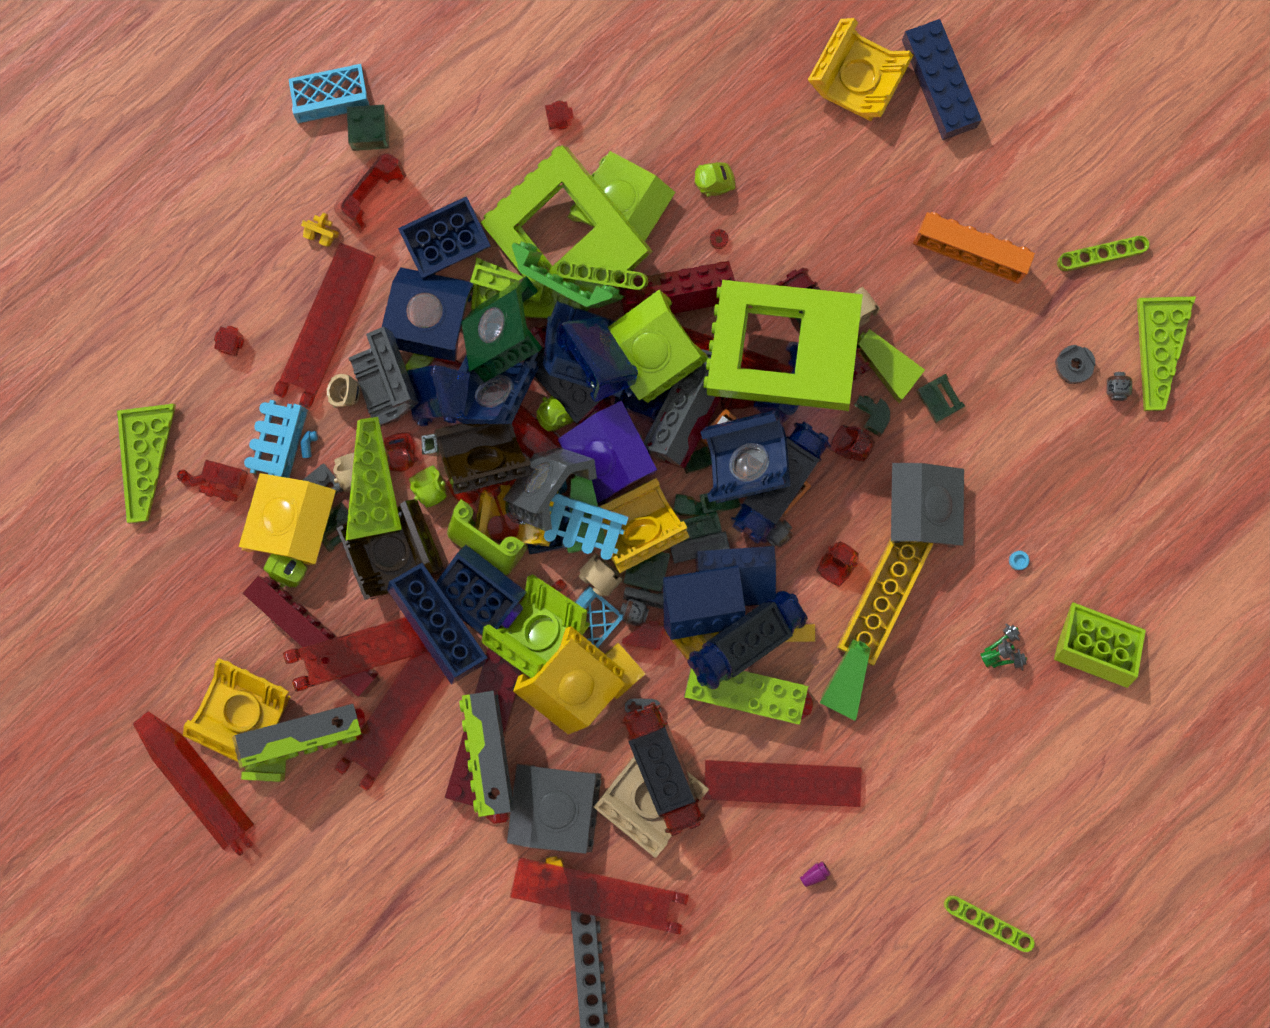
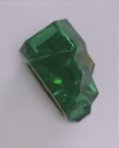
M676 494L675 514L692 517H702L704 515L702 504L695 501L693 497Z

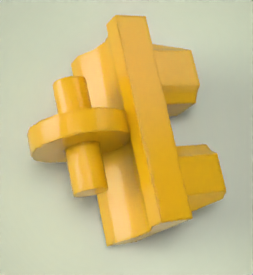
M322 213L320 217L314 216L313 220L318 223L310 220L302 221L301 226L304 227V238L314 240L316 232L322 234L319 243L328 247L331 246L334 238L339 236L340 232L325 227L326 225L331 227L333 224L332 221L328 220V214Z

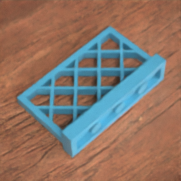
M361 64L288 79L293 104L292 111L297 123L370 109ZM358 71L359 75L355 80L348 77L351 72ZM336 75L341 77L337 84L330 81ZM321 79L323 82L318 88L312 85L315 80ZM345 80L352 83L347 90L340 87ZM303 83L305 86L301 91H298L294 88V84ZM327 83L334 87L329 94L323 91ZM355 86L362 89V93L352 94L351 92ZM309 87L315 90L311 97L304 94ZM337 90H340L344 93L343 96L339 98L333 97V95L336 93ZM319 94L326 97L323 101H315ZM301 97L308 100L305 105L297 106V102Z
M588 586L575 603L584 609L589 608L587 614H589L591 638L586 639L591 641L593 645V640H598L595 644L598 648L619 624L623 615L619 614L620 612L602 596L600 597L595 593L592 587ZM595 597L602 602V610L591 611V602ZM602 612L603 624H592V613ZM605 612H614L619 617L613 623H606ZM603 626L604 634L602 637L593 638V627Z

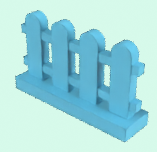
M270 400L269 403L264 402L259 407L260 412L266 416L264 421H257L254 425L255 430L261 434L259 439H252L250 441V448L256 452L254 458L248 457L245 459L244 465L251 469L250 473L253 474L261 471L268 473V475L289 478L308 409L297 404H287V407L275 405L276 401ZM272 416L283 418L282 425L270 423ZM267 434L277 436V443L265 441ZM262 452L273 455L272 462L260 459Z
M557 493L551 500L554 502V505L549 506L552 530L545 531V540L551 542L556 538V535L564 537L563 545L567 548L572 547L575 541L583 543L582 551L586 554L591 553L594 547L602 549L600 555L604 560L610 559L613 553L617 554L618 549L615 548L619 534L623 535L624 529H621L622 524H627L628 516ZM565 507L573 508L572 513L565 511ZM584 513L592 514L591 519L583 517ZM562 516L570 518L566 532L558 530ZM603 518L611 520L610 525L602 523ZM581 522L589 524L585 538L577 536ZM600 528L608 530L603 544L596 542Z

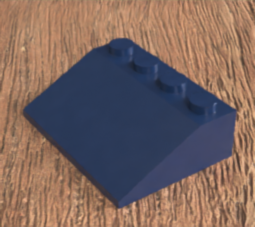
M467 196L398 228L422 279L491 247Z
M467 545L455 555L436 582L459 617L481 635H483V627L489 624L498 629L526 594L524 589Z
M775 546L695 551L696 572L739 566L745 606L760 605L765 602L776 603Z
M738 565L663 577L664 629L671 640L720 632L745 616V604Z

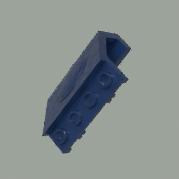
M557 301L551 317L548 316L543 366L548 374L620 397L627 379L616 374L617 369L606 355L599 337V333L616 321Z

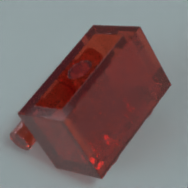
M205 460L200 478L208 481L209 485H200L199 492L204 493L208 497L216 496L222 498L223 501L229 502L230 500L236 502L238 494L232 493L233 488L243 491L248 472L243 469ZM217 484L226 486L225 490L216 489Z

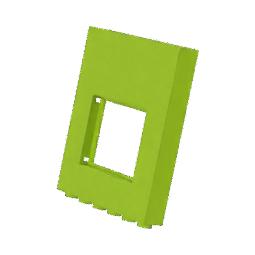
M563 145L556 147L548 159L542 160L538 164V168L534 172L527 174L524 178L525 181L515 186L510 191L511 194L507 198L501 199L497 203L498 206L494 210L487 212L484 215V220L480 222L519 270L512 249L513 242L520 244L522 241L536 246L521 226L564 188L595 227L553 266L542 253L537 265L547 269L548 273L557 274V264L565 260L632 271L653 252L571 150ZM564 264L561 268L564 275L570 272L568 264ZM582 267L579 271L582 278L588 275L586 267ZM600 270L597 274L598 279L601 281L605 280L607 276L605 270ZM623 273L616 275L617 283L625 278ZM568 278L563 280V282H572L580 286L579 290L593 293L596 286L603 287L604 285ZM582 305V310L588 311L590 307Z
M722 280L721 287L717 289L719 305L715 304L714 316H717V320L712 323L711 334H714V340H710L709 352H712L711 358H707L706 370H709V375L704 378L703 387L707 388V395L849 411L863 294ZM748 313L802 319L795 374L741 368Z

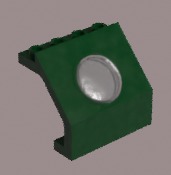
M527 276L474 307L461 322L469 371L474 369L484 383L539 352L542 348L526 325L523 302L538 292Z

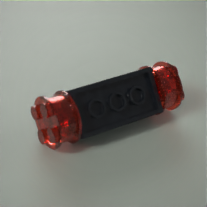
M653 702L644 706V709L639 712L635 709L626 713V716L620 722L626 726L629 734L627 736L629 745L659 817H663L666 825L665 833L675 836L680 834L685 828L693 829L700 826V821L706 815L700 811L698 806L699 798L696 795L670 731L668 721L663 720L659 710L661 705H656Z

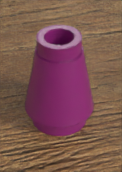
M822 861L820 863L816 862L800 879L807 888L827 880V877L831 874Z

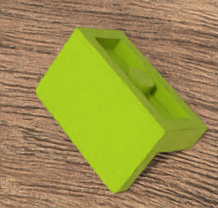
M284 757L278 758L279 761L273 764L265 765V762L258 763L259 767L243 771L241 780L285 781L286 760Z

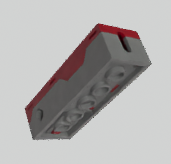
M709 347L707 350L701 349L707 354L708 358H711L712 352H709ZM707 362L672 386L643 442L648 453L659 462L685 469L701 438V431L707 427L721 399L718 396L707 395V388L703 387L704 378L709 375V370H706Z

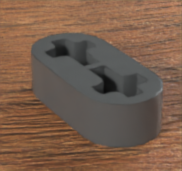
M633 698L625 703V711L630 716L653 717L661 712V704L655 699ZM633 701L636 705L642 706V709H636L635 713H631V709H628V705H631ZM651 702H655V706H658V710H655L653 714L650 710L644 709V706H650Z

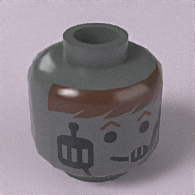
M1115 372L1114 376H1110L1107 379L1106 393L1111 397V400L1124 401L1132 395V378L1126 376L1125 372Z
M779 520L775 527L770 524L765 528L766 535L764 537L772 546L782 547L793 536L790 531L792 526L786 520L783 522Z
M629 599L627 604H622L619 614L623 615V622L640 626L642 623L645 624L649 609H647L644 602Z

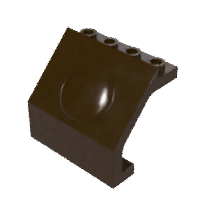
M460 423L434 431L440 457L454 494L531 475L529 470L531 465L529 457L524 458L512 424Z
M415 499L404 501L397 507L402 530L346 541L347 525L337 528L364 600H373L389 594L387 591L389 581L423 563L431 576L445 570L419 503Z

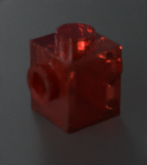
M555 101L550 105H545L549 130H563L571 126L570 119H573L574 116L572 107L568 108L567 101Z
M220 326L219 331L216 332L214 337V349L220 353L237 357L239 349L244 344L243 335L236 327L227 326V328Z

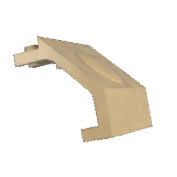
M633 757L594 808L656 858L668 844V840L709 789L688 772L697 795L696 801L658 816L635 757Z

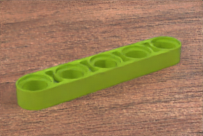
M1136 236L1066 252L1058 258L1057 266L1062 271H1071L1140 255L1149 248V241L1144 236ZM1135 241H1142L1144 249H1137ZM1117 245H1123L1126 248L1125 254L1117 252ZM1100 249L1106 250L1108 253L1107 258H1101L1098 251ZM1080 254H1088L1089 262L1081 261ZM1062 258H1069L1071 260V266H1064L1062 264Z
M566 260L559 262L556 267L557 274L562 278L642 290L648 284L647 276L641 272ZM564 264L570 266V272L567 275H564L561 271ZM582 267L588 269V275L585 278H582L579 274ZM600 270H605L607 274L603 281L597 277ZM618 273H623L625 276V280L621 284L616 282V275ZM638 275L643 278V284L639 287L634 284V278Z
M951 895L945 899L944 908L950 914L1020 951L1029 952L1034 948V939L1020 929L957 896ZM955 899L958 901L959 906L956 910L952 911L949 909L948 903L950 900ZM969 909L976 911V917L973 920H969L966 917V912ZM987 918H992L994 921V926L991 929L984 927V921ZM1008 927L1012 930V935L1005 939L1002 937V930ZM1022 937L1029 938L1030 943L1026 948H1022L1019 944Z

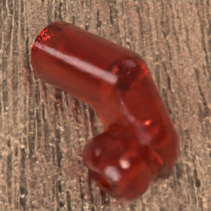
M183 469L177 472L179 482L187 487L206 483L204 474L192 476Z

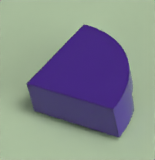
M518 603L501 625L506 629L509 628L523 610V606Z

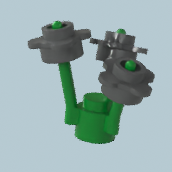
M1006 623V628L1002 630L1005 635L991 646L985 648V652L980 653L986 667L992 666L996 668L1014 663L1015 669L1021 668L1023 671V665H1027V657H1025L1024 653L1020 654V649H1017L1018 652L1015 653V647L1011 643L1015 640L1020 641L1018 637L1020 635L1019 629L1014 625L1009 626ZM1000 655H1001L1004 659H1007V658L1010 657V660L999 661V660H1001V659H1000Z

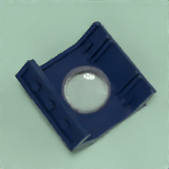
M400 267L392 281L382 327L393 332L398 348L401 351L455 362L457 359L461 322L463 321L466 304L472 300L474 284L469 281L435 274L422 279L419 271Z
M538 353L485 383L474 369L469 371L466 355L438 411L463 424H512L539 368L537 366L538 362L535 360Z
M778 409L708 426L701 431L702 439H707L712 459L713 488L707 494L709 502L716 501L717 504L791 486L787 436Z

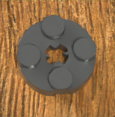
M1078 345L1068 346L1059 353L1055 360L1057 373L1069 384L1084 382L1094 372V355L1088 348ZM1072 360L1080 362V365H1078L1079 369L1071 366Z

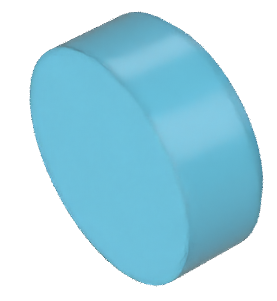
M1016 551L1010 555L1009 565L1014 570H1023L1029 565V556L1023 551Z

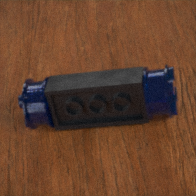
M804 421L802 424L795 423L794 431L790 436H787L791 486L747 496L743 504L739 505L741 509L735 518H730L734 523L732 527L740 533L744 531L750 535L748 538L757 544L759 542H767L765 538L771 529H776L775 525L817 463L822 461L821 455L825 449H830L831 447L828 442L829 438L821 432L818 434L812 430L813 427Z
M779 591L773 600H766L704 643L701 650L691 652L687 662L696 674L699 684L715 690L719 687L720 682L736 677L792 637L796 628H803L808 617L795 594Z

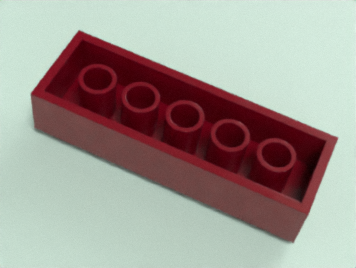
M725 261L647 276L648 284L642 290L618 288L620 290L619 294L624 296L621 300L624 315L658 290L670 298L672 305L669 308L672 314L712 307L715 304L719 305L717 289L721 287L722 280L735 281L730 262ZM635 278L634 284L637 287L641 286L643 278Z

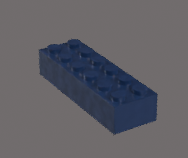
M938 19L905 31L902 38L903 45L906 51H911L914 55L911 64L942 140L977 128L982 119L941 20Z
M423 563L389 581L387 591L451 685L485 664L487 656Z

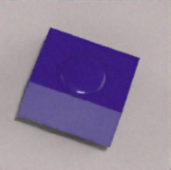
M622 401L595 413L558 438L563 449L594 459L597 478L592 479V484L598 506L605 504L606 499L643 477L651 476L657 471Z

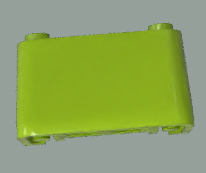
M461 499L454 508L447 529L448 538L461 548L467 545L504 575H508L512 572L528 547L515 537H507L498 545L474 528L476 524L472 518L474 509Z

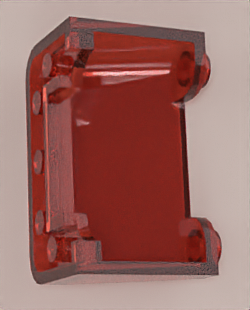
M389 153L373 156L335 202V213L361 233L366 225L362 220V216L365 213L361 210L360 204L380 179L387 184L392 180H398L399 182L404 180L407 175L401 162Z

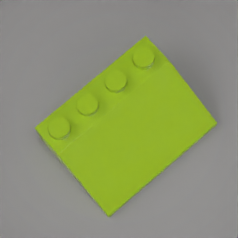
M1072 602L1057 643L1054 660L1128 688L1138 678L1146 630Z

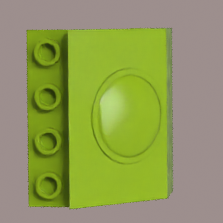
M609 151L608 155L601 159L597 171L591 176L645 241L676 192L656 175ZM574 203L567 217L572 221L583 222L594 228L595 226L578 205Z
M660 290L599 333L603 348L620 375L626 377V383L638 400L643 399L647 403L707 362L708 358L707 354L691 341L669 308L672 305L670 298Z
M532 574L527 577L526 594L520 603L523 606V610L510 627L506 629L502 626L499 629H495L489 624L483 627L482 643L530 678H533L557 652L561 645L565 628L572 626L583 635L590 626V623L586 621L588 612L586 609Z

